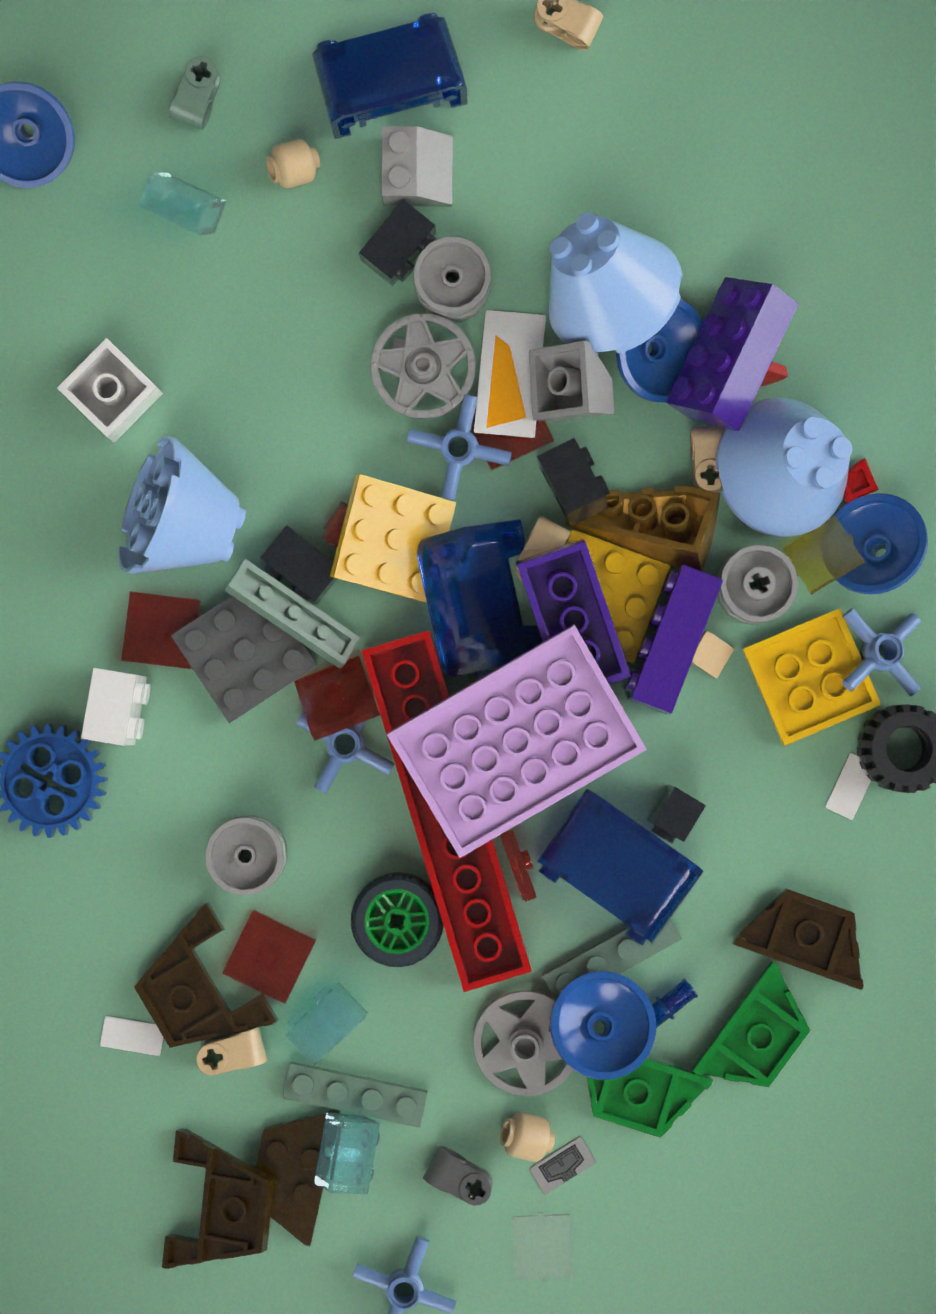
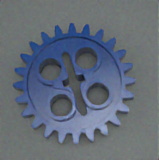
M46 724L42 734L38 726H31V737L24 731L18 732L20 743L8 740L6 743L11 752H0V758L5 761L4 765H0V798L5 800V803L0 807V811H12L8 818L9 823L15 822L18 819L22 820L19 827L20 831H25L32 825V834L35 837L40 835L43 828H45L47 838L54 837L56 828H58L62 836L68 835V824L75 830H79L82 828L79 818L91 821L93 817L88 809L101 808V805L94 799L96 796H104L107 793L98 788V783L108 781L107 777L98 775V771L103 769L106 764L95 763L94 761L100 754V750L90 752L87 750L92 740L85 739L78 742L79 730H74L67 736L66 725H60L57 732L54 733L53 725ZM41 747L49 750L51 756L50 762L44 767L37 763L35 757L37 750ZM27 764L42 775L54 773L53 781L77 792V796H70L58 786L46 788L47 781L25 771L22 766ZM71 764H76L81 770V778L75 784L71 783L66 777V770ZM23 778H28L33 784V792L29 797L23 796L19 791L18 786ZM55 794L59 795L64 801V808L60 814L52 812L49 807L50 798Z

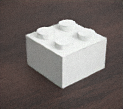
M107 338L57 387L68 400L114 443L163 394Z
M93 668L81 739L122 746L135 745L136 739H141L144 731L145 720L140 718L142 704L147 705L150 696L151 685L146 684L147 677Z

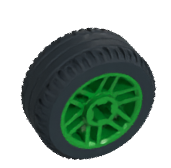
M404 872L384 874L370 881L357 896L351 912V929L358 947L367 957L388 967H406L426 958L438 944L444 926L433 888L420 877ZM392 915H403L404 923L402 925L393 924L391 921Z

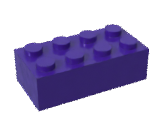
M725 277L666 403L693 421L739 431L799 303L773 284Z
M579 539L516 561L542 641H546L574 624L609 684L631 677L585 540Z
M682 565L676 571L672 570L671 573H668L661 591L667 594L663 604L659 603V605L655 606L649 621V625L654 626L651 637L646 636V638H643L636 656L642 659L638 670L630 671L631 677L627 678L624 690L629 692L627 700L664 714H672L721 588L722 579L686 565Z

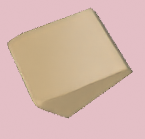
M706 630L702 634L691 664L717 679L733 653L734 648Z

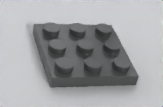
M233 596L171 635L229 724L317 666L301 642Z

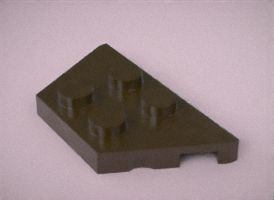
M785 888L733 939L732 944L859 990H862L864 986L859 964V945L856 941L855 914L849 910Z
M336 1109L325 1114L309 1118L307 1116L295 1119L293 1122L265 1127L255 1168L274 1178L271 1218L306 1246H311L340 1114V1110Z

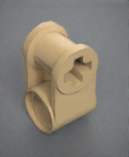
M538 0L534 13V22L541 31L551 34L579 50H588L603 20L602 13L596 8L576 0H557V2H554V0ZM550 8L556 10L552 13V16L546 14Z
M691 427L690 452L692 458V481L695 488L718 492L722 487L719 470L716 471V453L725 428ZM707 469L711 470L713 476H718V479H715L712 485H707V479H701V476L705 474Z
M540 515L526 540L527 544L518 560L564 545L571 532ZM515 565V573L518 579L521 580L517 565Z
M259 1027L211 1040L204 1044L196 1057L199 1069L207 1075H218L236 1069H246L268 1061ZM210 1049H213L215 1054H222L223 1056L219 1060L218 1066H214L213 1061H206L205 1059L210 1053Z

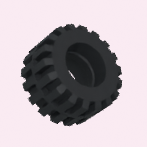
M892 705L884 710H878L873 714L874 717L871 720H866L863 725L865 729L863 733L859 732L857 739L861 740L860 747H857V755H861L862 761L859 764L862 769L868 772L866 776L871 781L877 782L878 786L884 789L903 793H916L918 790L924 791L930 788V784L936 783V714L933 711H927L924 709L925 707L918 705ZM906 727L915 731L922 743V753L919 761L913 767L903 770L896 768L890 762L886 747L891 734L898 728Z

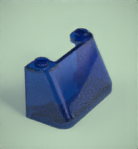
M437 13L424 14L415 22L341 42L326 40L319 43L317 49L312 53L334 140L350 136L349 128L354 126L356 122H359L360 127L367 126V120L433 103L434 108L441 106L440 100L449 101L451 108L467 104V86L446 19L438 17Z
M521 519L458 528L427 537L418 545L417 559L439 661L444 672L451 677L501 667L543 642L537 625L523 626L509 558L518 556L524 549L525 537Z
M585 789L536 861L541 866L538 871L553 883H556L558 879L569 883L622 921L628 927L625 934L642 946L646 941L651 945L654 943L704 872L691 860L589 789Z

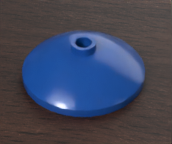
M22 81L0 84V180L12 186L23 188L39 187L52 182L66 169L74 152L75 134L68 112L53 94L38 85ZM24 125H31L34 129V134H28L24 129Z
M680 299L670 319L655 335L635 348L622 353L616 352L620 374L629 389L637 396L651 402H667L672 387L683 368L687 355L703 323L701 317L691 305ZM649 344H651L652 347L650 354L648 352Z
M890 494L862 496L843 506L829 522L822 542L823 560L832 577L850 591L860 594L889 592L906 583L920 568L928 548V533L921 515L906 500ZM886 549L884 555L876 556L878 550Z
M598 971L576 978L560 992L551 1011L550 1032L557 1053L571 1069L592 1079L609 1080L631 1073L648 1057L655 1041L656 1017L649 998L635 982L617 973ZM595 1021H600L604 1025V1032L602 1034L594 1031L593 1024Z

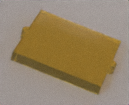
M836 516L783 548L795 566L797 576L801 577L811 595L864 563V560L853 544V536L851 534L847 535Z

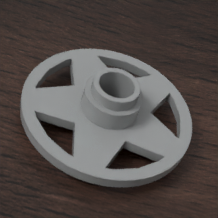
M413 314L395 321L377 340L371 358V375L380 397L396 412L416 419L440 417L455 409L463 401L464 395H468L476 372L475 355L467 336L453 322L434 314ZM426 322L443 326L458 338L435 343ZM407 325L405 347L382 350L391 335ZM467 355L468 374L464 386L460 390L450 370ZM379 369L400 378L395 401L384 389L379 376ZM426 393L446 403V405L433 410H412Z
M515 991L493 1001L480 1016L474 1033V1054L483 1074L501 1090L520 1096L540 1095L559 1086L571 1073L572 1069L566 1064L557 1076L545 1083L546 1061L561 1059L554 1047L549 1030L551 1011L556 1001L554 998L536 991ZM515 1000H534L521 1017L501 1007ZM487 1021L499 1041L483 1056L481 1037ZM516 1068L526 1087L507 1083L495 1073Z

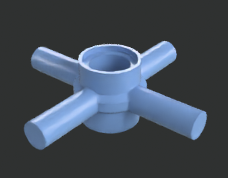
M464 395L457 429L447 432L444 437L410 429L408 433L407 443L441 450L443 458L449 463L441 494L443 498L455 500L462 466L470 464L475 458L509 466L512 452L478 445L476 437L470 432L478 397ZM457 438H464L468 443V451L462 457H455L451 452V444Z
M854 608L848 610L842 617L864 643L859 652L862 662L842 681L843 686L848 691H853L873 670H888L909 696L916 694L921 687L902 666L900 661L904 655L902 641L921 623L919 617L911 613L890 634H875ZM879 645L884 650V659L879 654Z
M364 695L349 724L338 726L335 729L324 725L305 713L301 714L296 725L326 741L327 751L331 756L314 786L316 789L327 793L342 764L353 762L356 759L386 775H389L395 763L364 747V738L360 732L376 704L374 699ZM342 734L351 735L355 741V748L350 754H342L337 750L336 740Z
M416 1236L405 1268L387 1275L357 1263L352 1276L385 1289L386 1297L391 1303L388 1314H403L404 1310L414 1307L418 1302L452 1314L456 1305L455 1300L423 1288V1282L418 1275V1271L430 1241L421 1236ZM407 1282L412 1285L414 1291L410 1295L402 1296L396 1292L395 1286L398 1283Z

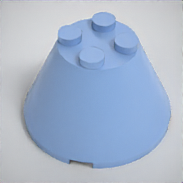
M587 212L580 215L577 221L568 226L549 246L552 258L548 313L550 324L563 344L589 341L597 355L598 352L616 350L617 353L628 351L655 335L667 323L679 303L681 296L678 292L681 279H683L681 266L674 253L665 244L652 237L607 218L596 216L592 212Z
M770 398L758 401L751 405L739 431L725 428L720 438L716 453V471L719 470L720 481L723 487L721 493L732 512L747 526L762 534L774 537H790L808 533L823 525L834 514L843 498L847 484L852 444L845 438L837 426L816 409L801 401L789 398Z
M171 436L162 437L157 442V445L161 446L156 456L148 454L142 465L126 507L121 531L127 533L126 547H119L120 568L124 572L137 574L213 564L220 560L227 562L233 552L234 544L231 542L235 530L240 529L243 525L246 510L239 507L238 498L178 439Z

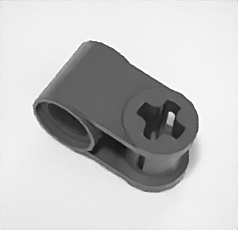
M445 1146L438 1147L423 1176V1179L433 1187L450 1193L473 1206L485 1203L492 1191V1178L485 1169L466 1160L459 1153ZM477 1179L481 1180V1188L483 1190L478 1189L476 1193H472L470 1191V1183H475Z

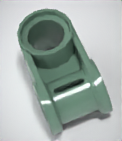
M198 56L188 62L179 88L172 99L169 118L201 130L205 128L211 114L213 101L220 86V76L212 60L204 56ZM205 70H207L210 78L203 77L201 82H199L196 75H203Z

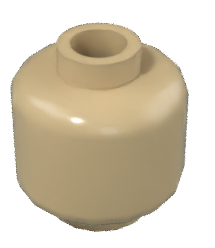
M294 139L273 146L270 156L266 157V166L270 179L274 184L278 183L284 189H291L314 181L316 169L320 168V158L315 147L310 148L306 141L302 139Z
M516 1112L511 1118L505 1119L501 1128L500 1143L505 1147L508 1156L538 1162L546 1153L552 1151L555 1143V1134L551 1132L547 1118L525 1112Z

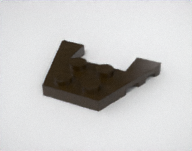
M210 903L201 906L191 921L180 931L165 952L159 956L134 986L169 1048L226 1034L247 1031L257 1027L269 1026L279 1021L263 993L236 1010L231 1011L204 967L195 948L225 930Z
M188 1129L176 1130L173 1162L206 1169L199 1239L177 1234L165 1236L162 1268L170 1269L182 1265H193L211 1260L259 1254L266 1251L268 1248L274 1178Z

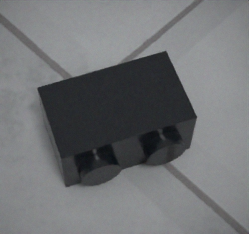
M403 199L360 250V260L391 286L398 279L403 282L413 271L415 265L412 262L431 242L437 240L434 237L436 225Z
M572 438L537 456L539 468L570 527L608 509L606 495L610 494L603 477L601 475L595 477L590 467L594 466V462L586 446L580 448L575 438Z
M287 525L260 557L267 563L263 568L267 573L279 582L285 577L294 584L291 590L306 601L312 599L318 604L337 580L330 577L333 562Z
M668 785L647 821L654 824L651 831L673 844L676 838L684 842L706 805L677 787Z

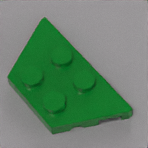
M770 961L694 1064L691 1070L696 1075L724 1078V1080L742 1081L769 1088L811 1030L801 1014L791 991L788 989L778 965L773 961Z
M646 1058L637 1069L619 1078L598 1080L587 1077L593 1117L659 1138L673 1126V1122L679 1116H682L692 1106L691 1103L705 1089L707 1090L713 1082L711 1077L696 1075L692 1071L651 1058Z

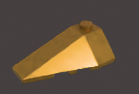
M687 485L674 486V490L654 491L653 487L641 488V492L620 493L619 490H609L610 494L606 495L608 509L571 526L670 566L679 568L682 565H686L703 571L713 543L720 493Z

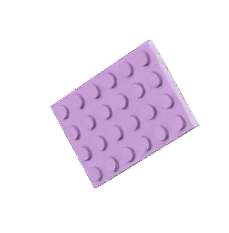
M574 624L387 733L388 738L459 858L647 750Z

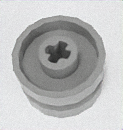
M443 237L431 242L419 254L414 267L415 292L421 307L429 314L441 316L451 322H462L474 317L485 306L490 294V265L485 253L474 242L461 237ZM452 276L453 279L459 277V280L455 283H449L446 278Z
M753 545L740 549L724 561L716 576L723 580L717 595L719 605L728 616L740 623L757 625L777 619L789 610L797 596L798 578L795 566L784 553L771 546ZM753 579L758 580L761 585L760 590L755 589L752 591L749 583L753 582Z
M254 815L240 816L220 825L210 837L205 851L206 868L212 880L224 891L239 896L255 895L270 887L283 873L288 858L286 841L280 830L269 820ZM243 849L251 852V861L247 860L244 862L241 860L240 856L244 853Z

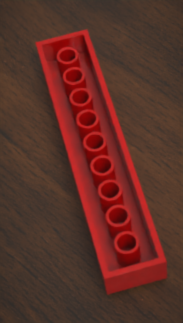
M429 630L361 650L386 735L389 731L449 697ZM387 736L463 992L532 972L493 839L459 858Z

